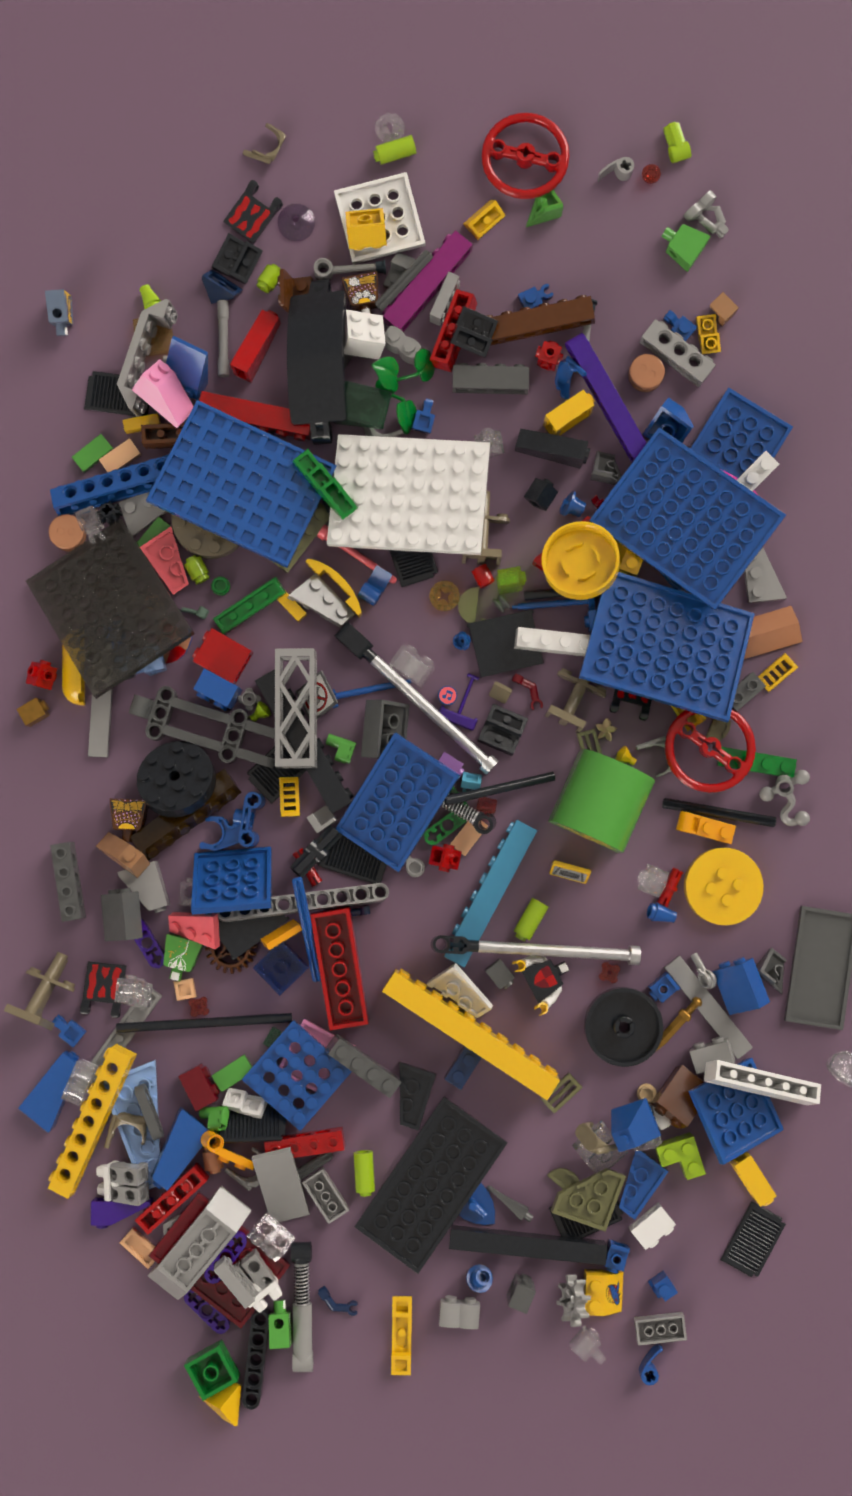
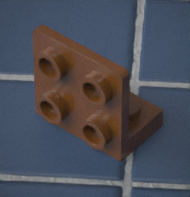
M280 269V275L277 278L280 287L278 302L289 314L291 296L309 294L310 283L313 281V278L311 276L292 278L285 269Z

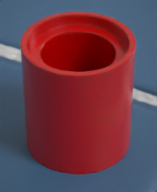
M483 564L471 571L480 589L495 581L487 564Z

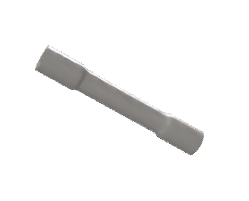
M227 300L217 301L218 377H229V302Z

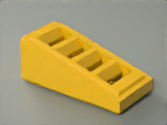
M784 652L758 678L766 685L765 689L770 692L794 672L798 666ZM783 660L790 666L788 670L781 663ZM779 665L785 673L781 675L775 667ZM771 670L779 677L777 680L769 673ZM765 675L773 682L771 685L763 678Z
M279 777L281 817L300 816L298 777ZM283 783H295V786L283 787ZM284 791H295V794L284 795ZM295 798L296 802H284V799ZM296 806V810H284V807Z

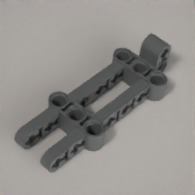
M163 686L158 690L155 701L134 694L128 713L148 719L145 733L151 740L160 741L167 735L218 751L221 761L228 764L234 763L237 758L269 768L274 767L275 759L241 748L246 731L275 739V728L250 721L249 714L246 711L236 709L230 715L178 699L177 692L169 686ZM166 691H171L172 693L169 700H164L163 694ZM174 708L227 724L222 742L169 726ZM160 709H165V717L159 719L157 712ZM239 713H243L245 716L242 723H237L235 720ZM154 727L160 729V733L156 737H153L151 734ZM237 731L239 738L233 742L230 740V734ZM230 749L233 752V757L226 760L224 752Z

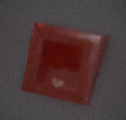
M487 797L478 798L476 810L494 814L496 813L497 800Z

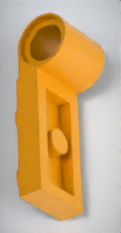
M680 811L676 826L678 831L727 844H732L736 828L732 824Z
M206 1131L202 1134V1146L219 1156L218 1160L227 1164L229 1161L235 1163V1167L243 1171L246 1168L254 1169L252 1160L223 1148L224 1140L214 1131ZM215 1137L214 1144L209 1145L210 1140Z

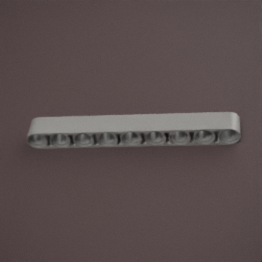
M383 883L305 892L308 900L309 911L383 902L389 895V889ZM375 889H383L385 892L384 897H377ZM357 891H364L366 898L364 900L357 899L355 895ZM344 893L347 900L341 903L336 899V895ZM295 894L271 897V908L265 913L259 909L250 910V913L247 915H242L239 911H231L230 916L224 918L218 912V919L222 922H232L298 913ZM320 895L326 896L327 904L320 905L317 902V897ZM285 900L289 903V908L281 910L278 907V903Z

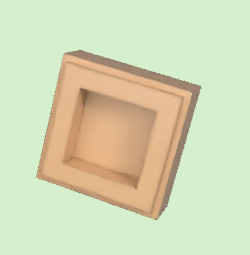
M194 978L174 981L177 1001L197 997Z

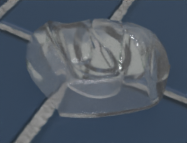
M840 1051L832 1054L826 1063L828 1071L838 1081L852 1088V1053Z

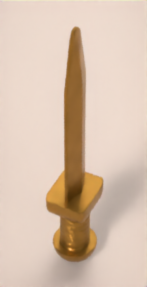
M692 998L693 1001L689 1006L678 1012L679 1015L664 1030L658 1049L663 1047L686 1021L689 1022L691 1020V1014L698 1006H702L701 998Z

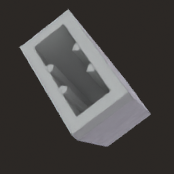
M158 861L150 862V865L138 878L127 870L117 872L118 876L132 892H139V900L148 911L154 910L155 913L165 911L166 906L171 905Z

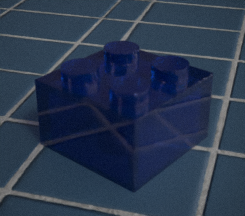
M285 941L270 950L253 967L279 996L309 968L306 962Z

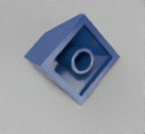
M668 397L643 432V435L651 439L660 427L683 443L694 426L685 409Z
M646 1098L611 1110V1134L619 1152L638 1147L661 1136Z

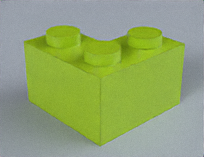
M690 1132L653 1144L658 1161L662 1167L679 1162L683 1175L687 1180L706 1174L694 1136Z

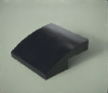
M228 233L211 268L238 282L246 284L263 250L248 241L243 242Z
M462 306L450 343L485 358L493 340L491 338L498 320Z
M493 704L477 742L513 756L528 718Z

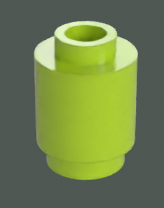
M267 264L257 279L258 283L256 286L269 294L278 284L277 278L280 275V268L275 264Z
M193 555L186 559L187 563L184 564V567L196 585L210 578L208 575L209 571L201 556L196 557V555Z

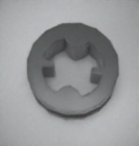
M500 594L497 599L492 600L501 613H504L506 608H510V605Z

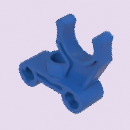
M249 792L245 796L243 809L235 810L232 826L222 816L210 815L206 818V822L214 821L220 825L222 836L215 844L201 842L199 845L200 849L220 851L237 844H241L244 847H255L259 843V835L253 831L255 812L264 807L266 803L264 795L258 792ZM256 796H257V797H258V803H254V805H253V804H252V799H255ZM248 834L250 837H252V841L250 843L246 840V836Z

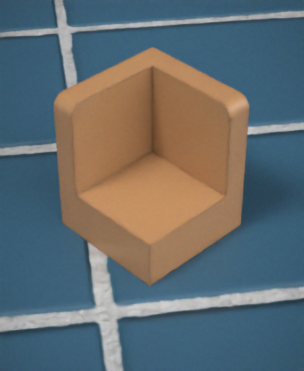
M724 292L710 304V308L719 316L717 322L721 326L725 325L739 309Z

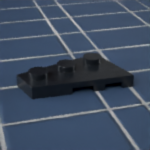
M400 1061V1081L402 1082L399 1085L400 1125L419 1131L436 1073Z

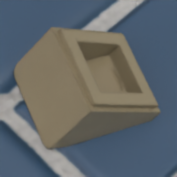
M496 681L489 696L505 704L512 689Z

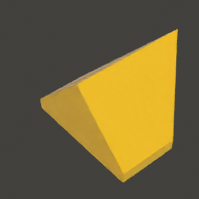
M234 1383L207 1398L204 1402L223 1420L233 1426H238L241 1385Z

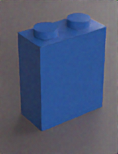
M744 957L734 960V963L725 961L718 964L719 968L712 971L717 978V985L729 1015L760 1009L770 1003L753 958L745 960Z

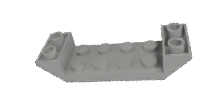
M164 299L141 311L117 382V386L128 408L136 417L145 414L147 403L133 392L132 389L137 383L140 373L144 372L146 355L148 356L151 352V340L157 334L156 326L171 329L178 318L177 311L168 299Z
M220 1186L209 1199L203 1211L159 1264L157 1263L147 1276L179 1300L192 1288L234 1237L250 1214L251 1209L223 1186Z

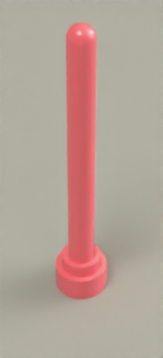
M326 524L317 534V537L322 541H327L328 526ZM339 547L371 570H374L375 566L378 565L354 548ZM392 575L389 582L394 584L397 582V578Z

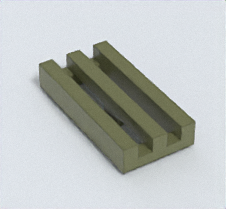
M595 728L576 733L581 750L585 749L581 737L585 735L588 749L593 751L588 735L592 733L597 753L602 754Z
M569 1072L560 1080L553 1093L568 1079L571 1081L549 1102L543 1097L540 1098L554 1114L583 1088ZM575 1084L576 1087L553 1107L552 1104Z

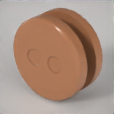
M643 354L635 358L628 371L630 384L640 392H651L658 388L665 375L662 361L651 354Z
M60 515L49 526L50 540L63 551L71 552L78 550L85 543L87 537L86 528L73 515Z

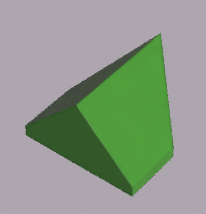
M554 190L535 198L526 227L562 216L563 203Z

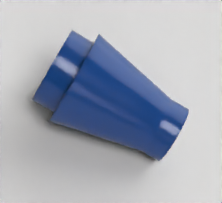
M656 902L649 904L646 916L651 921L674 923L677 912Z

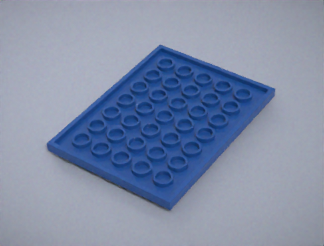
M659 427L589 521L605 528L617 542L713 610H716L784 520L786 514Z
M618 572L614 583L600 595L579 678L727 723L730 719L755 613L720 603L716 610H713L692 594Z

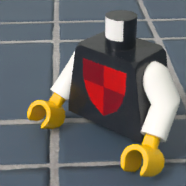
M534 955L513 961L512 964H518V969L514 972L522 971L539 1003L534 1006V1010L540 1007L542 1012L539 1016L546 1014L548 1008L555 1003L562 991L561 986L563 982L560 976L569 972L565 961L554 966L550 959Z

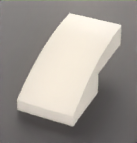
M228 1088L222 1106H227L229 1110L262 1119L267 1102L262 1097L248 1095L247 1091Z

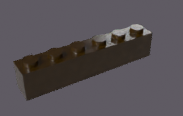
M223 769L216 774V785L213 794L200 809L182 817L159 815L140 831L133 834L131 839L137 849L149 861L166 847L171 846L177 839L189 833L195 826L204 822L210 815L219 811L228 802L234 800L242 792L232 776Z

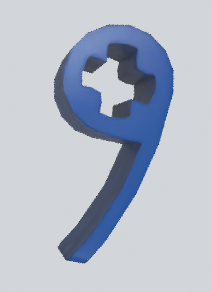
M376 565L370 578L359 591L358 597L375 606L387 587L392 574Z
M659 1343L648 1351L639 1366L640 1377L646 1385H654L659 1378L658 1371L651 1362L663 1351ZM652 1371V1374L645 1375L646 1372Z

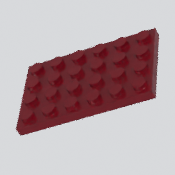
M198 1192L150 1252L149 1257L159 1264L207 1206L209 1199ZM241 1225L238 1231L246 1235L247 1243L232 1265L238 1261L241 1262L244 1256L256 1248L263 1261L279 1281L290 1267V1263ZM241 1237L238 1239L233 1238L235 1240L234 1245L231 1247L233 1251L238 1243L242 1244ZM223 1252L220 1255V1259L224 1255L226 1257H229L230 1259L232 1258L231 1254L228 1252ZM209 1270L210 1277L218 1276L215 1271ZM204 1273L191 1288L193 1292L240 1329L256 1310L253 1306L245 1309L222 1280L214 1284L207 1282Z

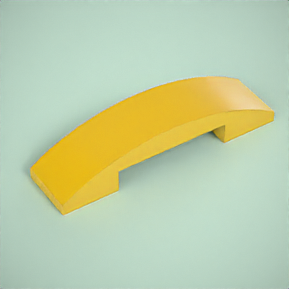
M308 558L305 561L306 564L319 577L326 573L350 597L345 603L360 618L362 612L358 599L346 580L326 564Z
M392 1296L391 1375H411L412 1296Z

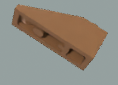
M110 832L96 845L100 851L136 878L150 865V862L142 852Z

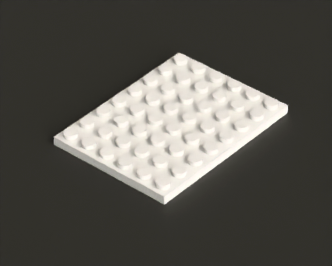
M338 434L335 459L337 467L334 471V477L358 509L342 520L330 507L327 546L481 555L490 442Z

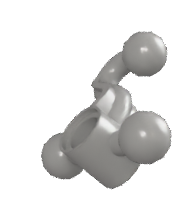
M798 770L792 778L788 775H780L776 779V786L772 788L763 787L760 790L759 796L766 802L771 801L777 793L788 799V803L780 812V818L784 824L788 826H805L809 823L810 816L805 811H799L793 819L788 817V813L793 809L796 802L793 794L794 785H803L810 780V775L806 770ZM786 782L789 783L790 786L786 789H782L779 787L780 784Z

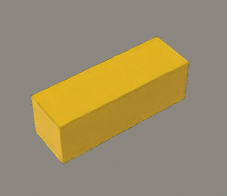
M158 413L123 420L126 434L141 432V425L161 424Z
M286 592L285 595L277 600L299 623L307 616V613L295 600L288 599L289 594Z

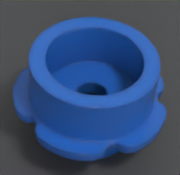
M461 631L454 636L453 644L457 649L466 650L470 647L471 638L466 632Z

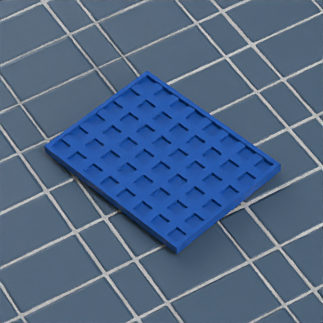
M197 400L146 502L288 568L322 497L292 462L305 450ZM313 455L333 476L337 465Z

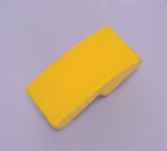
M716 314L697 316L696 325L701 354L721 352Z

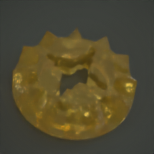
M440 581L431 588L429 598L431 604L437 610L448 611L458 604L460 593L457 586L452 582ZM440 589L444 593H450L448 596L449 603L445 599L439 600L441 597Z

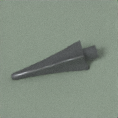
M487 1186V1189L498 1197L520 1221L523 1218L528 1222L532 1220L533 1215L528 1212L529 1207L509 1198L492 1186Z

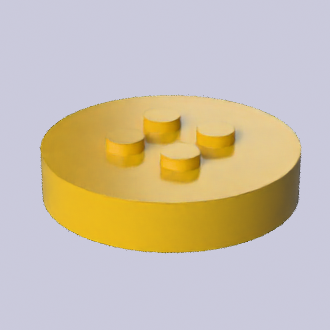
M572 522L560 527L552 533L543 548L542 567L545 578L557 593L570 599L586 600L601 595L614 583L619 572L620 555L615 539L605 528L591 522Z
M714 848L707 850L692 861L685 874L684 893L690 908L700 918L713 924L733 925L746 920L758 908L763 896V878L758 866L748 855L736 849Z

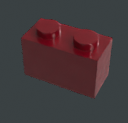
M201 1063L178 1076L195 1111L218 1100L220 1092L215 1083L212 1084L209 1078L211 1074L207 1066H203Z

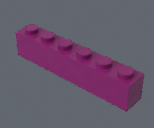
M456 230L452 235L448 234L443 240L441 248H436L433 251L431 261L407 285V288L395 297V302L384 309L382 313L383 322L387 326L399 328L404 333L441 289L448 272L454 273L470 255L473 244Z

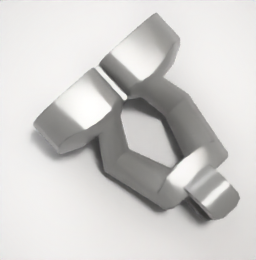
M710 190L690 207L683 217L688 222L697 219L711 234L716 233L719 238H723L729 229L725 225L726 220L720 206H712L717 196ZM706 210L714 211L717 222L715 224L702 215V212Z

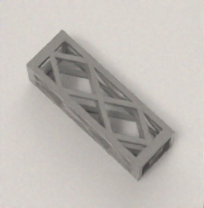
M314 648L275 649V767L317 768V652ZM283 661H289L283 671ZM301 661H309V674ZM298 665L308 682L295 702L285 685ZM283 693L292 706L284 722ZM308 697L309 724L300 711ZM298 716L308 733L295 753L285 735ZM283 744L292 758L283 759ZM309 747V758H302Z

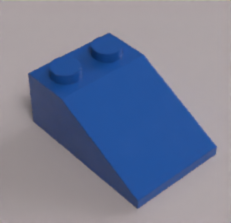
M173 336L166 364L176 373L188 397L198 400L201 391H204L208 385V352Z

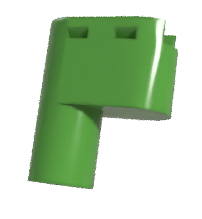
M329 734L326 745L338 748L334 760L350 764L356 742Z
M227 1106L203 1107L199 1110L200 1118L208 1119L207 1126L210 1131L226 1130L230 1113Z

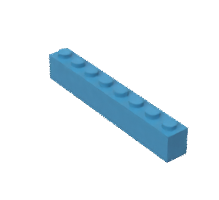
M516 820L515 823L510 822L506 830L509 833L507 838L501 839L497 847L500 850L497 856H492L488 864L491 868L487 874L483 873L479 881L481 883L479 890H474L470 897L472 901L470 907H465L460 916L463 918L461 924H456L451 934L465 937L468 940H480L537 832L536 829L519 820ZM459 940V943H450V947H458L460 951L462 947L464 948V944ZM466 952L465 954L445 953L444 957L465 968L473 952Z

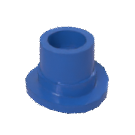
M572 491L563 500L560 514L563 516L572 514L580 517L586 507V503L578 499L576 492Z
M481 1264L471 1267L466 1274V1282L469 1288L477 1293H483L490 1289L493 1281L490 1269Z

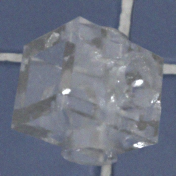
M485 428L481 430V433L474 435L475 442H490L489 458L505 453L500 431Z
M647 864L644 871L640 870L637 876V881H639L638 890L659 898L666 886L669 872Z

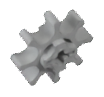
M576 1274L566 1275V1283L558 1284V1288L562 1291V1297L556 1301V1304L563 1306L562 1321H570L571 1327H580L582 1325L581 1318H589L585 1304L588 1303V1300H591V1296L584 1295L585 1279L577 1280Z

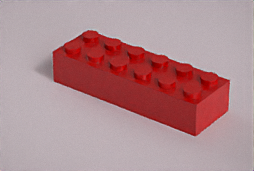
M350 906L312 912L310 917L329 1030L367 1025L369 1017Z

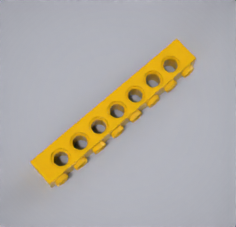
M118 1044L108 1047L103 1056L105 1058L104 1063L98 1067L95 1074L97 1076L96 1081L88 1089V1099L80 1107V1117H77L72 1125L74 1130L64 1143L66 1148L56 1161L58 1166L56 1170H53L48 1179L50 1181L48 1189L67 1199L75 1194L137 1056L136 1053ZM112 1063L117 1066V1072L111 1068ZM104 1081L109 1083V1089L104 1087ZM96 1098L101 1101V1107L96 1104ZM88 1116L93 1118L94 1124L88 1121ZM80 1134L86 1137V1142L81 1140ZM72 1151L77 1153L78 1159L73 1157ZM65 1169L70 1172V1176L65 1174Z

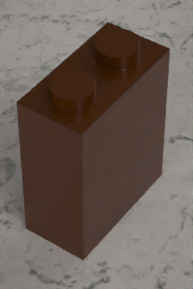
M677 1066L659 1090L651 1105L655 1107L654 1110L659 1115L669 1118L670 1124L675 1128H686L697 1114L688 1091L704 1082L685 1066Z

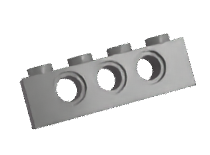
M655 319L642 335L639 342L697 387L702 385L716 365L713 363L712 358L701 354L695 345L685 342L679 333H673L669 330L667 324L663 321ZM659 338H666L668 343L662 344ZM674 349H680L683 355L675 354ZM690 360L696 361L697 364H698V366H696V367L691 366L690 363H689V361H690Z

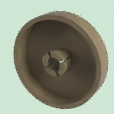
M173 514L171 516L172 527L179 543L193 555L201 556V558L217 559L233 553L239 547V545Z

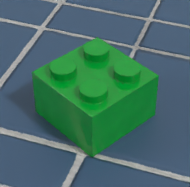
M222 1339L188 1357L184 1364L202 1401L238 1382L240 1372Z

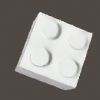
M346 310L344 354L380 359L386 344L383 316Z

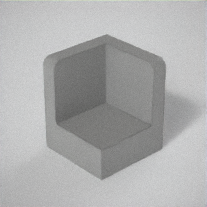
M326 805L306 817L318 834L337 821Z

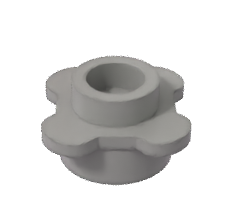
M246 688L245 692L238 697V702L243 703L248 711L253 710V706L261 701V697L256 695L252 688Z

